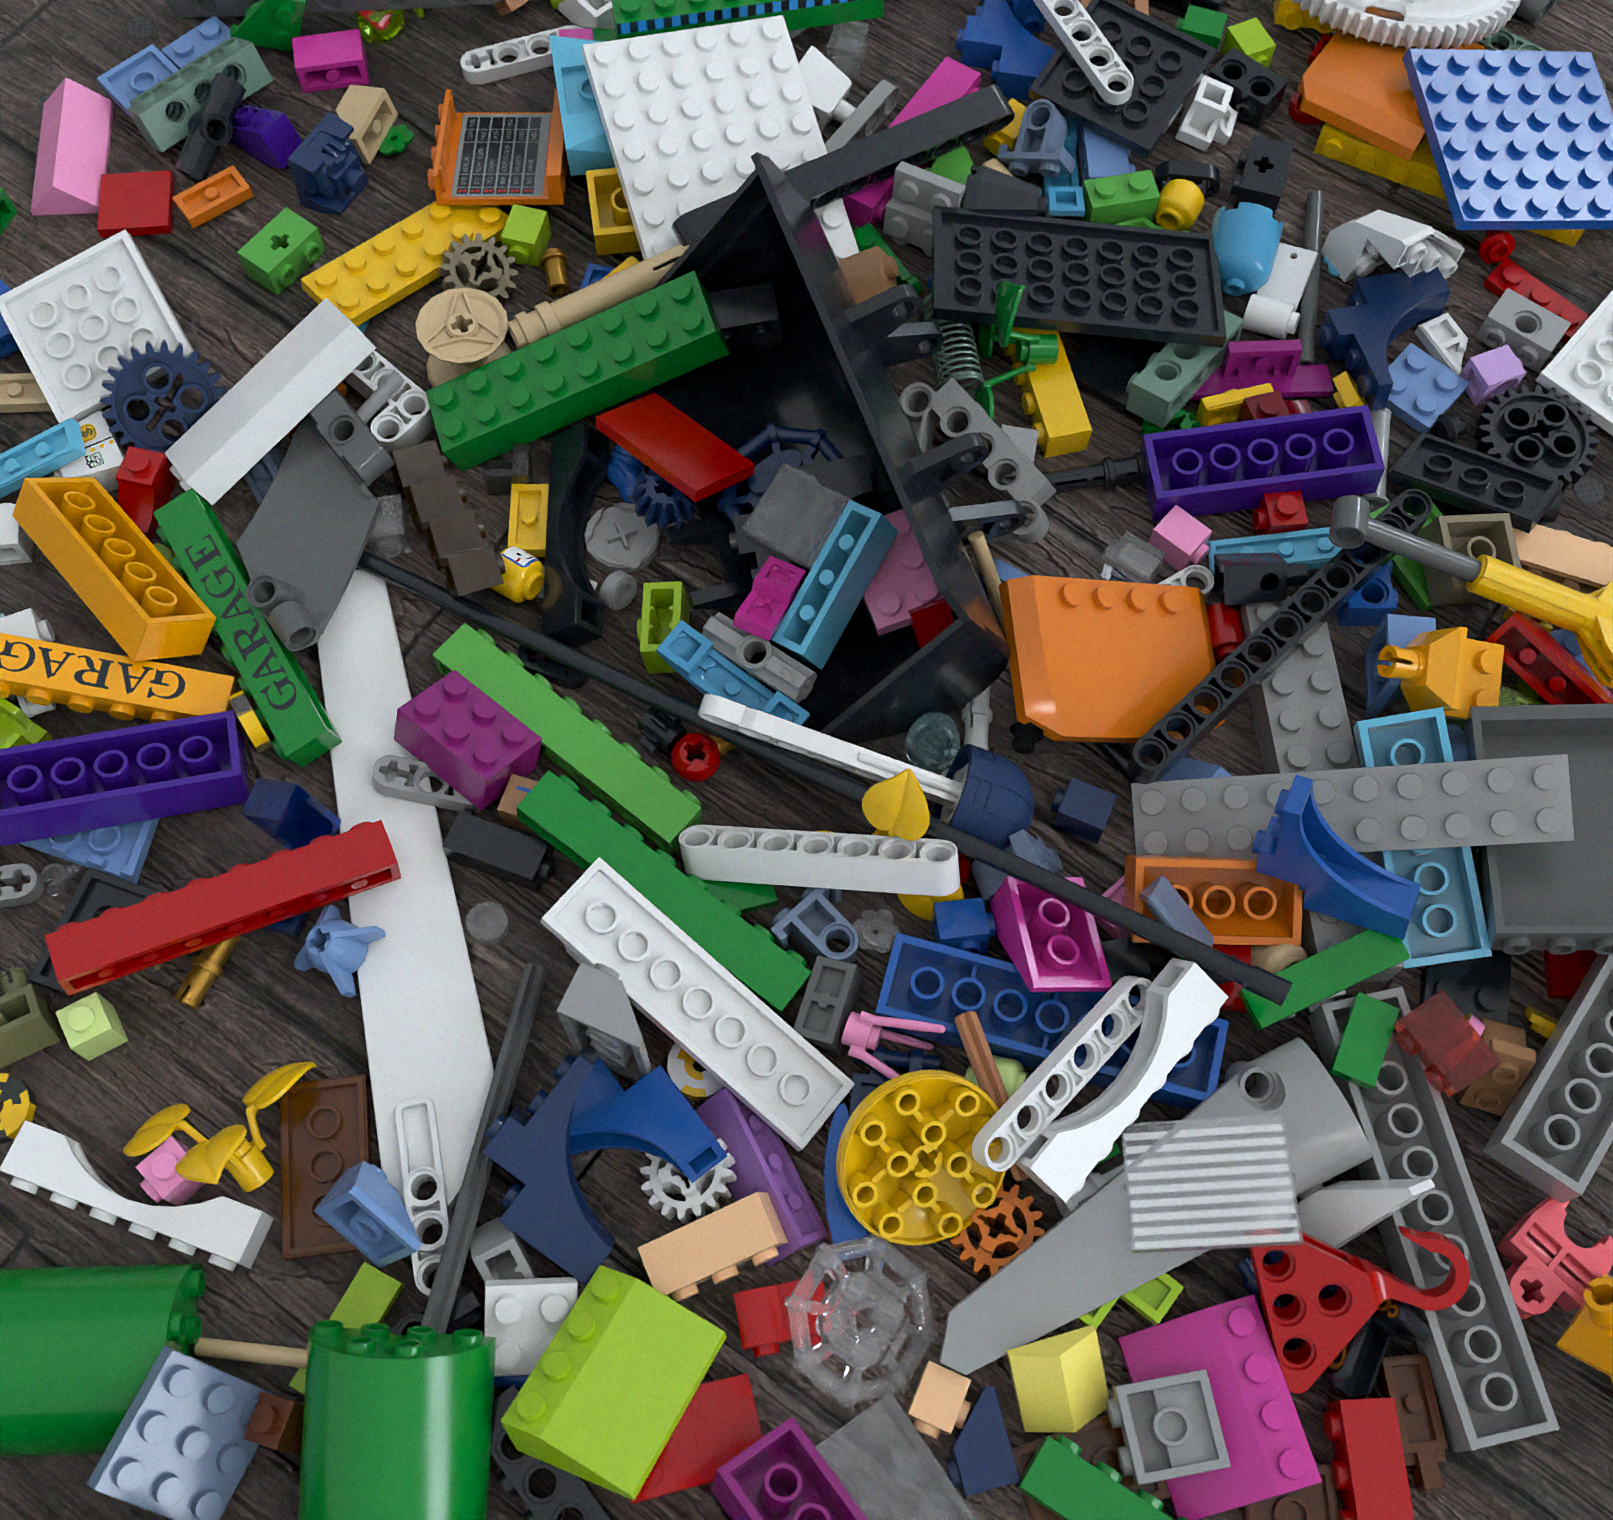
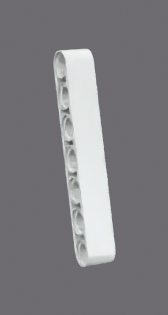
M716 825L690 826L679 835L685 872L687 875L693 874L701 880L929 896H946L954 893L960 887L957 847L954 843L943 839L919 838L915 841H907L895 836Z

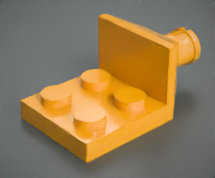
M1461 626L1419 633L1404 649L1394 645H1386L1379 653L1378 660L1393 662L1392 666L1380 664L1377 665V670L1381 677L1401 679L1400 688L1411 712L1443 707L1445 718L1466 721L1472 706L1499 705L1504 645L1468 639V628Z
M1603 1273L1600 1278H1596L1588 1283L1591 1291L1584 1290V1303L1556 1345L1558 1349L1610 1376L1613 1384V1277Z

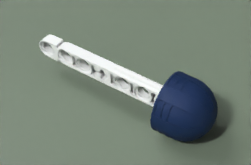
M704 694L698 716L709 722L731 730H737L748 736L877 782L889 779L910 768L917 778L925 798L936 802L933 817L1001 849L1011 845L1010 835L1022 829L1027 832L1034 813V798L1029 782L1016 764L996 753L966 744L957 753L946 776L943 777L765 712L748 708L745 705L723 697Z

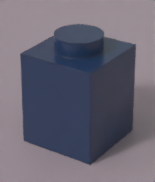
M1071 778L1067 791L1059 788L1050 810L1057 813L1053 827L1097 844L1117 795Z

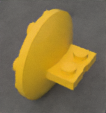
M920 1070L909 1072L880 1085L854 1110L846 1123L839 1141L836 1156V1175L842 1198L847 1207L868 1231L892 1243L926 1245L958 1235L972 1224L971 1219L977 1207L986 1210L994 1202L1006 1170L999 1172L980 1166L972 1155V1144L975 1136L999 1109L991 1098L973 1082L947 1071ZM999 1137L993 1139L989 1144L988 1156L991 1161L997 1159L1001 1154L1002 1142Z

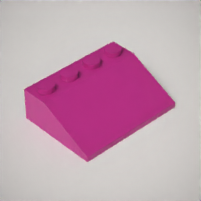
M1254 1294L1117 1338L1131 1383L1207 1370L1231 1467L1166 1479L1165 1482L1171 1495L1170 1500L1177 1520L1180 1516L1188 1520H1198L1322 1482Z

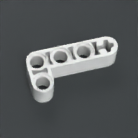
M374 350L343 380L368 399L393 371L397 372L405 382L379 409L382 412L372 421L371 432L387 452L416 445L431 433L435 427L426 392ZM364 368H369V369H367V370H365V371H359V370L364 369ZM422 411V413L418 415H410L413 412ZM388 435H396L391 439H384Z

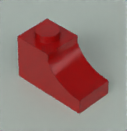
M129 446L115 477L118 481L117 504L149 540H152L159 525L153 512L168 503L178 479L169 470L171 464L164 453Z

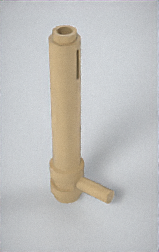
M679 244L551 303L544 301L534 306V310L527 314L525 311L515 314L514 320L507 322V326L518 349H521L652 290L690 245L683 247Z

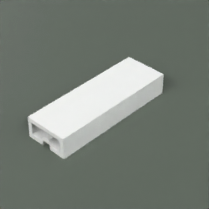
M325 298L165 452V455L173 464L169 470L181 481L179 484L185 491L193 488L211 505H214L376 347L339 309Z

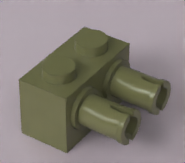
M20 967L9 968L13 982L9 981L6 971L0 974V986L4 994L0 997V1069L61 1041L51 1008L34 986L28 983L26 970Z

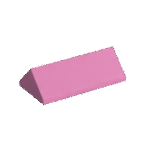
M66 77L45 101L43 107L31 203V213L33 216L99 212L101 174H107L114 104L112 100Z

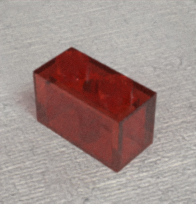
M1443 989L1395 1023L1394 1027L1398 1031L1395 1034V1038L1399 1045L1408 1055H1417L1427 1068L1423 1073L1428 1082L1439 1093L1445 1091L1449 1097L1464 1089L1501 1062Z

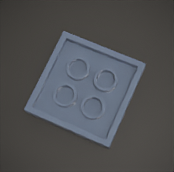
M164 1345L88 1480L87 1485L95 1491L173 1520H219L259 1446L257 1443L243 1439L261 1391L272 1395L276 1394Z

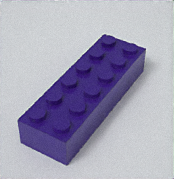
M1368 405L1144 434L1140 451L1146 463L1147 480L1145 489L1152 522L1161 521L1175 505L1191 516L1257 508L1264 493L1301 490L1304 502L1346 495L1375 493L1385 470Z
M234 710L0 749V846L250 802L244 739Z

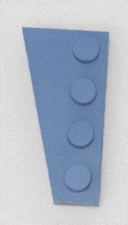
M160 818L21 842L19 844L137 884Z

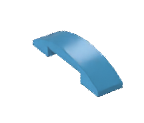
M1064 117L1067 122V134L1063 147L1075 160L1072 175L1059 174L1056 178L1041 175L1043 196L1048 197L1049 216H1084L1083 188L1079 187L1076 160V122Z
M680 620L656 649V652L676 672L702 694L723 697L745 705L748 708L765 712L801 726L810 716L809 712L777 690L774 694L713 649V642L683 620Z

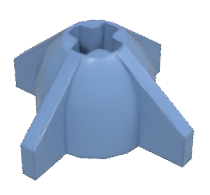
M327 905L323 908L315 926L308 932L305 945L293 961L294 967L301 971L315 967L317 970L331 976L341 995L349 998L356 996L352 973L357 971L365 961L368 944L386 937L385 930L377 926L359 928L341 920L339 908Z

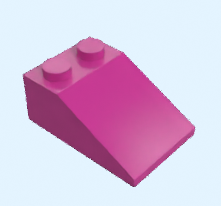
M1006 876L991 899L990 907L994 916L998 939L1031 992L1109 991L1113 986L1093 915L1018 879ZM1063 877L1085 887L1083 877Z

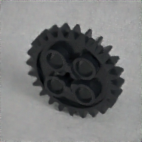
M1522 384L1517 392L1509 387L1503 395L1497 393L1481 412L1475 424L1478 426V429L1474 434V438L1480 440L1475 448L1476 451L1487 452V455L1564 482L1562 491L1566 490L1570 483L1576 485L1592 467V462L1598 455V452L1594 449L1600 440L1592 437L1597 427L1586 425L1591 415H1579L1580 403L1570 406L1567 403L1569 400L1568 395L1565 394L1560 399L1555 397L1556 390L1553 387L1545 394L1542 392L1540 384H1537L1532 392L1528 390L1525 384Z

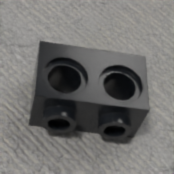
M1232 48L1210 70L1208 76L1234 88L1229 105L1238 112L1237 117L1257 129L1280 106L1288 84V80L1235 48Z

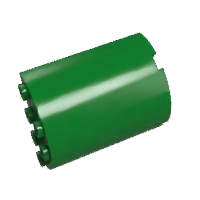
M202 1264L0 1268V1457L104 1454L164 1345L189 1356L191 1344H198L202 1329L201 1319L197 1316L198 1298L203 1297L206 1288V1274L204 1270H201Z
M337 1320L316 1322L308 1332L298 1520H487L496 1337L482 1336V1331L477 1329H460L454 1331V1334L436 1333L434 1327L414 1326L407 1329V1335H395L390 1333V1326L384 1323H368L362 1325L361 1328L343 1327V1322Z

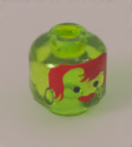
M405 10L355 11V18L359 24L356 29L360 30L361 36L369 43L375 40L378 43L386 44L404 27L405 19L403 13Z

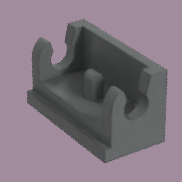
M817 955L793 1028L812 1046H820L825 1049L824 1051L828 1055L840 1058L844 1044H841L847 1020L851 1012L855 1011L864 983L858 966Z

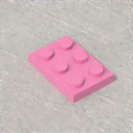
M904 509L884 515L899 532L863 595V600L878 636L912 625L907 610L943 598L939 593Z

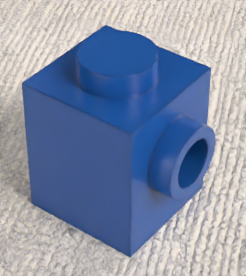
M983 897L933 904L932 927L935 943L976 954H987L989 938L995 937L996 930L993 913H986Z

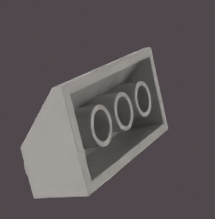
M581 962L556 1010L573 1050L578 1055L584 1047L596 1056L597 1059L600 1057L609 1070L637 1081L642 1075L646 1076L649 1074L652 1068L623 982L618 979L620 975L606 965L595 963L594 967H591Z

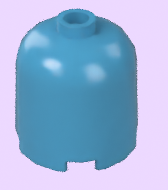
M1240 202L1238 209L1226 211L1225 207H1221L1214 214L1210 234L1214 235L1213 242L1218 257L1221 291L1230 296L1251 294L1261 289L1269 281L1283 230V222L1280 221L1278 223L1272 218L1273 211L1259 204Z

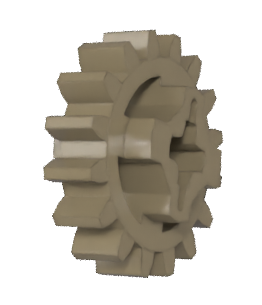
M477 233L475 240L471 241L464 234L460 244L454 240L451 241L448 248L449 252L444 251L441 262L444 264H441L439 269V275L445 277L441 285L442 289L467 287L482 290L498 299L500 304L505 305L509 298L508 294L512 295L516 287L514 281L517 279L518 271L511 269L516 260L514 257L506 258L504 256L508 248L506 245L500 248L494 246V237H491L488 242H483L481 233ZM480 265H483L482 275H479L477 281H474L476 270L478 271Z

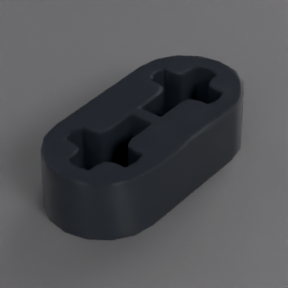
M1169 160L1160 163L1155 169V183L1159 192L1162 191L1169 181L1174 179L1192 181L1199 187L1204 198L1215 195L1220 189V170L1213 164Z
M522 645L519 646L518 658L523 662L524 669L533 676L538 673L549 683L566 689L580 688L589 679L588 676L577 671H573L570 676H567L564 667H569L543 656L544 659L537 658L534 663H531L529 654L536 655L537 652Z

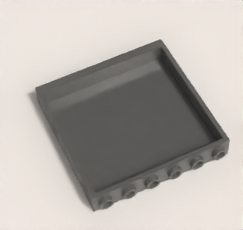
M1613 703L1470 707L1465 723L1468 761L1568 754L1574 841L1478 846L1489 949L1503 950L1504 953L1512 955L1524 954L1530 950H1548L1556 955L1570 954L1576 950H1594L1595 953L1601 955L1613 954Z

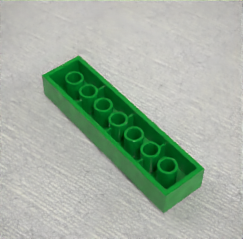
M694 270L426 391L442 452L461 471H465L730 353L710 296Z

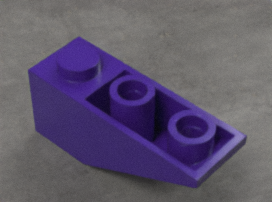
M240 104L231 123L233 130L231 141L268 166L284 169L288 165L287 159L303 142L283 112ZM210 121L209 124L214 128L212 121Z

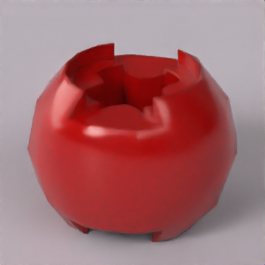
M700 732L688 733L676 741L671 751V763L673 769L682 779L693 783L706 781L716 773L721 763V752L710 736ZM699 752L703 754L702 761L697 758L693 762L689 761L690 754L693 756L698 755Z

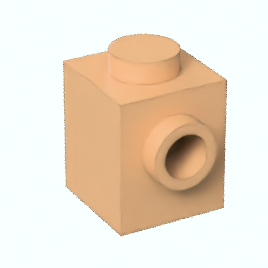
M928 1361L905 1416L914 1420L912 1429L935 1440L938 1439L940 1433L947 1436L950 1435L953 1427L961 1430L971 1407V1403L964 1400L971 1379Z

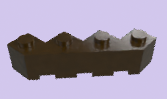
M436 440L388 452L396 462L390 470L401 500L407 499L409 515L419 535L425 534L427 550L437 570L444 569L447 579L445 584L451 597L462 596L504 584L502 575L506 573L503 558L499 551H494L493 545L484 547L482 541L483 538H486L484 523L479 515L475 516L473 509L465 511L463 503L467 502L465 488L461 481H456L454 474L446 476L445 469L449 467L448 459L442 452L441 447L437 446Z

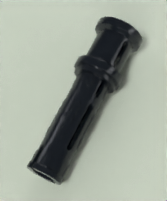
M1142 452L1134 453L1133 457L1114 460L1110 456L1104 457L1100 460L1099 464L1041 472L1057 492L1102 486L1103 489L1114 490L1116 485L1137 483V485L1141 486L1145 485L1147 480L1146 463Z

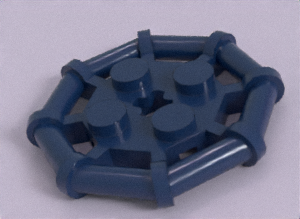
M774 423L766 424V429L736 451L749 460L771 444L773 454L755 466L754 475L748 480L749 488L747 495L736 497L738 483L722 490L721 499L717 502L718 511L724 513L735 527L733 517L744 515L741 509L751 507L755 513L773 510L768 486L775 485L773 471L815 464L813 459L818 451L821 452L827 461L844 458L827 437L826 430L822 428L809 430L774 426ZM779 442L809 446L805 453H799L793 449L781 451ZM839 518L827 526L812 541L802 557L809 555L808 551L830 536Z

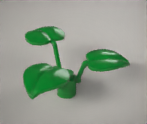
M1008 281L1000 282L997 287L994 311L996 325L978 323L977 339L979 353L983 359L991 358L993 341L999 342L1001 348H1006L1008 344H1016L1017 361H1023L1025 365L984 381L982 389L976 390L974 401L980 404L992 420L994 417V398L991 391L993 385L1025 372H1035L1036 364H1055L1058 357V340L1055 334L1028 335L1011 331L1018 304L1026 286L1013 284ZM995 326L998 327V334L995 332ZM989 445L988 448L989 452L991 453L992 446Z

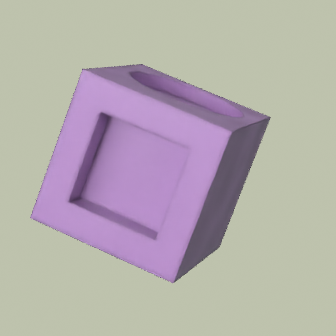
M1507 344L1471 357L1460 376L1470 383L1466 392L1474 405L1479 406L1492 401L1497 393L1503 395L1509 387L1516 390L1526 371L1521 360L1515 356Z

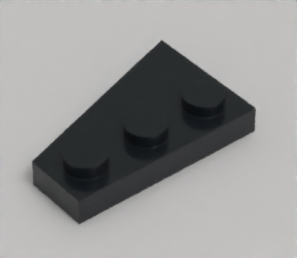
M88 867L54 932L66 923H82L97 918L107 909L114 907L126 908L140 903L147 896L158 892ZM46 945L28 980L36 985L68 996L57 981Z

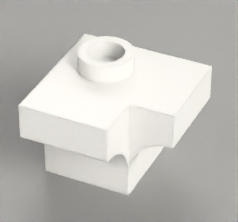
M1204 75L1186 102L1175 139L1205 152L1211 141L1225 146L1231 136L1238 114L1229 105L1234 88Z

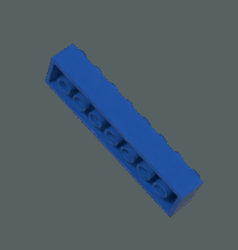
M896 933L875 1015L943 1025L946 1028L944 1033L923 1032L883 1026V1028L965 1050L955 1024V1017L968 1011H975L992 1055L1015 1059L1021 1062L1023 1066L1037 1069L1108 991L1031 992L1013 963ZM1129 995V1003L1134 1008L1139 1003L1140 997ZM1110 1014L1104 1018L1101 1025L1102 1033L1105 1037L1109 1036L1114 1028V1020ZM1216 1018L1211 1024L1205 1026L1193 1041L1191 1051L1185 1057L1178 1060L1167 1074L1164 1085L1158 1091L1152 1093L1148 1100L1192 1111L1217 1088L1229 1021ZM1141 1024L1087 1083L1107 1088L1116 1079L1132 1053L1139 1036ZM1083 1044L1078 1046L1074 1053V1062L1077 1067L1083 1065L1087 1057V1050Z

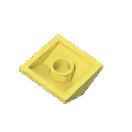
M1094 1325L1007 1350L1024 1432L1075 1433L1107 1409L1106 1399H1109Z

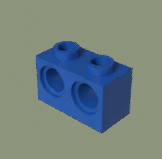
M1392 559L1337 611L1339 626L1380 625L1387 614H1392L1397 609L1398 592L1396 588H1392L1390 577L1393 569ZM1332 583L1333 587L1339 588L1338 585ZM1363 597L1370 599L1373 603L1366 601Z

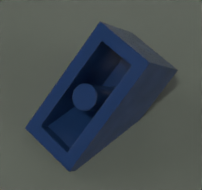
M994 1385L986 1387L979 1392L962 1429L959 1430L950 1447L952 1459L945 1460L952 1489L960 1487L962 1497L1020 1482Z

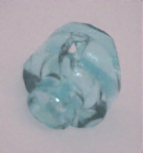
M930 712L919 717L912 724L905 739V751L908 759L916 767L932 772L945 769L950 765L960 748V735L956 723L951 717L942 713Z

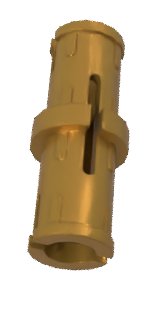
M241 936L208 946L202 950L199 956L195 955L190 962L193 965L173 998L187 1007L190 1005V1008L198 1010L200 1003L215 978L220 979L223 975L224 970H222V967L237 942L240 941Z

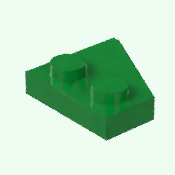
M260 0L252 4L245 11L246 18L238 26L233 24L230 27V38L237 37V39L241 38L252 42L255 46L293 52L292 38L299 37L305 0Z

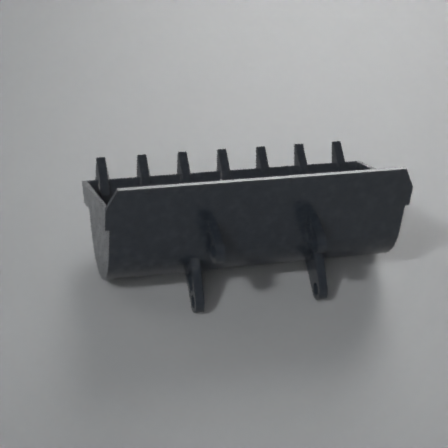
M756 152L751 156L756 169L654 288L694 270L708 293L774 282L783 340L773 341L767 345L756 344L735 348L729 351L730 354L651 389L653 393L655 392L735 450L766 429V424L774 423V426L809 430L822 428L827 431V437L844 458L866 454L873 488L874 504L866 505L865 507L879 512L883 516L904 509L939 593L952 608L951 613L954 622L921 649L918 647L912 625L878 636L862 597L822 670L791 655L772 641V638L770 640L771 645L817 674L813 689L806 699L798 703L800 707L810 713L809 718L802 726L845 742L856 744L901 734L940 719L980 695L1002 674L1009 662L1010 648L964 546L971 545L968 536L974 531L980 530L983 532L986 540L1017 530L1025 523L1027 516L1021 503L1017 500L947 508L940 492L981 464L988 457L989 448L982 434L972 432L961 435L923 453L885 369L890 366L927 357L938 351L944 343V337L938 324L935 322L905 323L921 307V301L915 288L909 284L897 285L856 304L817 214L788 182L785 174L768 156ZM779 442L781 451L793 449L799 453H805L809 446ZM771 444L749 460L755 466L773 454ZM818 451L813 459L815 463L827 461L820 451ZM646 465L642 466V474L648 475L650 468ZM749 478L738 482L736 497L748 494ZM722 490L698 501L696 507L701 517L700 520L684 523L680 526L679 530L672 526L664 531L668 545H705L711 543L726 582L690 592L688 598L692 609H728L735 607L736 611H738L752 590L753 580L750 565L743 566L740 554H732L728 531L735 530V527L726 515L720 513L717 508V502L721 499ZM751 507L741 509L744 515L755 513ZM829 537L808 551L809 555L800 558L796 567L806 570L803 582ZM766 652L755 653L750 663L757 664L765 658ZM765 684V687L772 691L774 694L777 692L775 689Z

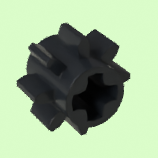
M653 707L643 714L637 725L643 734L639 742L652 753L655 751L660 753L662 750L670 753L676 741L684 736L687 730L680 724L681 720Z

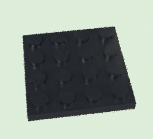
M1091 0L1085 10L1133 76L1134 84L1131 97L1121 105H1111L1103 100L1062 42L1029 88L1028 98L1033 101L1039 99L1049 100L1061 115L1148 159L1214 61L1218 49L1118 0ZM1077 31L1072 34L1073 38L1078 41H1086L1090 38L1089 34L1084 31ZM1095 56L1090 59V62L1095 66H1104L1108 63L1102 56ZM1113 81L1108 84V87L1115 92H1121L1126 89V86L1119 81Z

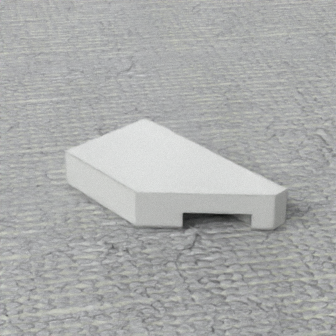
M1448 312L1419 325L1415 334L1433 358L1460 375L1468 338Z

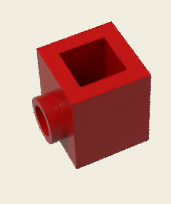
M1301 490L1263 494L1257 509H1254L1252 514L1253 528L1257 535L1306 529L1309 522Z

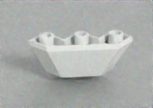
M1377 210L1330 230L1321 249V255L1323 257L1325 255L1340 273V278L1344 283L1357 276L1360 278L1367 276L1377 266L1385 262L1393 269L1400 266L1409 277L1422 271L1430 272L1438 266L1442 276L1446 279L1457 270V262L1465 249L1461 244L1431 226Z

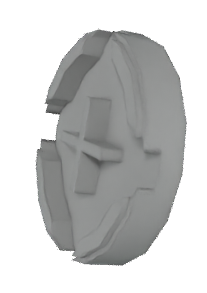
M625 502L616 503L614 507L606 510L602 508L597 511L588 521L584 534L588 555L593 562L600 568L612 573L617 570H622L626 573L639 571L650 564L657 555L660 545V534L657 524L655 523L647 528L645 517H637L635 504Z

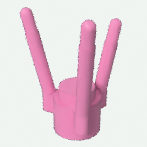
M852 1011L847 1020L841 1044L850 1046L849 1056L864 1061L887 1078L893 1079L900 1075L866 1052L868 1048L875 1051L880 1038L927 1051L933 1049V1044L885 1030L883 1026L934 1033H944L946 1028L943 1025L929 1022L877 1016L865 1011H861V1014Z

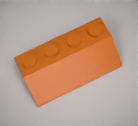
M1125 854L1124 898L1127 908L1159 922L1140 899L1139 892L1159 876H1164L1213 936L1214 944L1278 946L1285 943L1301 946L1303 891L1298 889L1299 885L1256 872L1257 858ZM1130 933L1132 942L1151 943Z

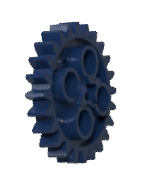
M162 339L160 350H154L153 345L148 340L145 345L146 352L141 353L133 345L130 347L132 359L129 360L121 354L117 356L122 366L121 369L112 366L108 367L107 371L115 380L102 381V387L111 391V394L100 396V402L111 405L112 408L105 410L102 416L108 419L115 418L116 421L109 427V431L113 433L122 430L123 435L119 440L121 446L132 441L135 448H144L165 454L182 435L220 400L218 396L225 394L227 390L226 386H214V383L220 379L221 375L219 372L210 374L206 372L211 365L209 359L201 363L196 362L198 350L194 349L186 356L183 354L181 342L177 344L174 351L168 349L165 339ZM152 367H161L167 371L169 378L164 384L155 385L148 381L146 377L147 371ZM179 373L183 374V381L172 395L174 407L166 406L159 416L155 427L152 430H147L146 425L158 410V400L156 397H166L176 376ZM194 387L202 392V401L196 405L186 404L180 396L185 389ZM133 399H141L149 405L150 409L146 415L135 416L128 411L127 404ZM169 419H175L183 424L184 429L180 435L169 436L163 432L162 424Z

